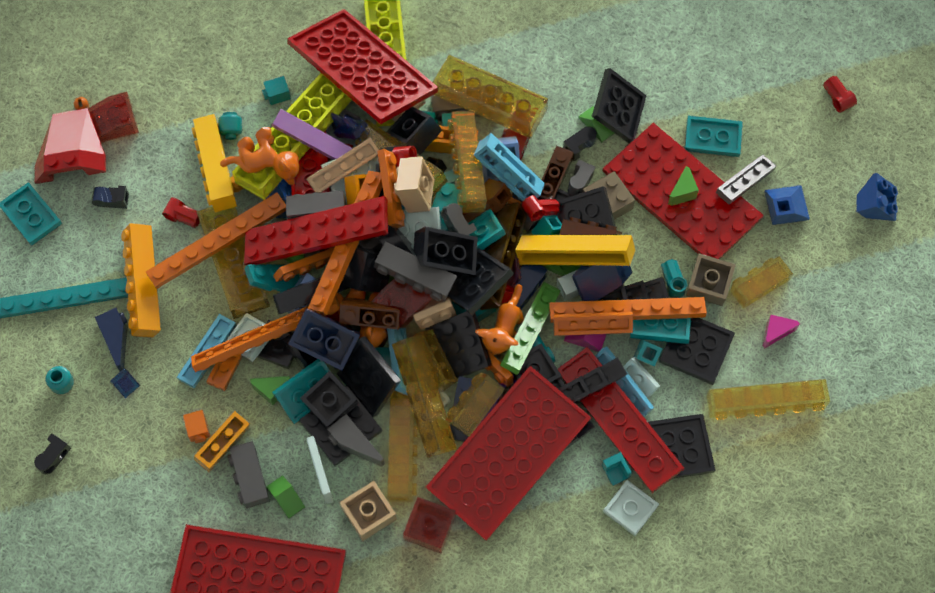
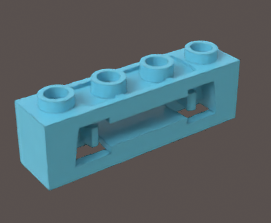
M492 133L478 143L474 156L500 181L505 183L522 201L529 196L534 195L538 198L541 195L544 182ZM488 155L490 157L489 161L484 156Z

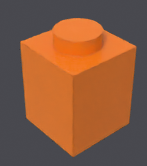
M203 410L183 415L191 443H201L206 441V438L211 437Z

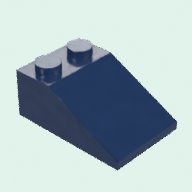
M581 265L573 274L572 279L582 301H597L623 285L633 272L630 266Z
M306 308L288 344L343 370L360 336V332Z

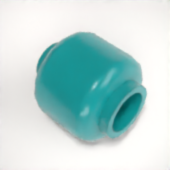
M224 112L218 119L219 134L225 136L227 140L236 139V136L242 134V118L236 112Z
M53 367L46 374V384L53 393H68L74 385V378L65 367Z

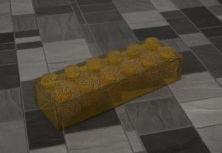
M448 55L433 81L438 86V93L434 94L435 96L529 138H532L548 109V98L452 55Z
M212 206L197 211L204 235L209 234L238 216L236 207L215 212ZM245 236L212 255L233 319L242 317L246 313L250 314L270 307L265 290L251 286L244 270L246 267L244 264Z

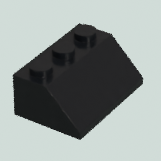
M426 226L414 232L413 251L421 266L472 276L476 275L478 237Z

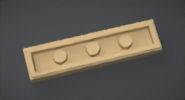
M370 137L306 180L314 192L321 193L378 156V148Z

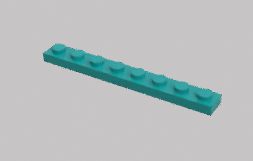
M127 277L0 298V319L128 298V293L125 290Z

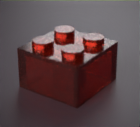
M417 497L403 532V539L442 554L456 518V511Z

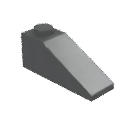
M347 414L327 429L329 433L327 438L333 446L338 445L341 450L381 467L385 464L384 458Z

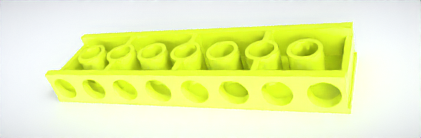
M364 0L367 28L406 60L400 0ZM393 119L381 125L376 121L377 127L392 126L395 123Z
M320 73L286 112L324 132L352 99ZM274 127L271 128V135L274 136V143L271 147L277 154L283 151H291L297 154L299 161L310 149V147ZM259 143L256 144L254 151L260 148ZM237 166L232 171L237 185L263 200L282 181V178L276 174L273 167H267L258 173H247L240 166Z

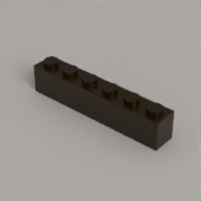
M518 202L505 204L497 212L496 218L506 234L487 246L485 250L487 254L510 269L512 268L516 255L515 249L521 238L527 218V213ZM507 282L480 307V310L500 308Z

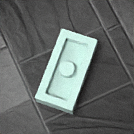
M635 357L631 358L623 366L647 399L660 387Z

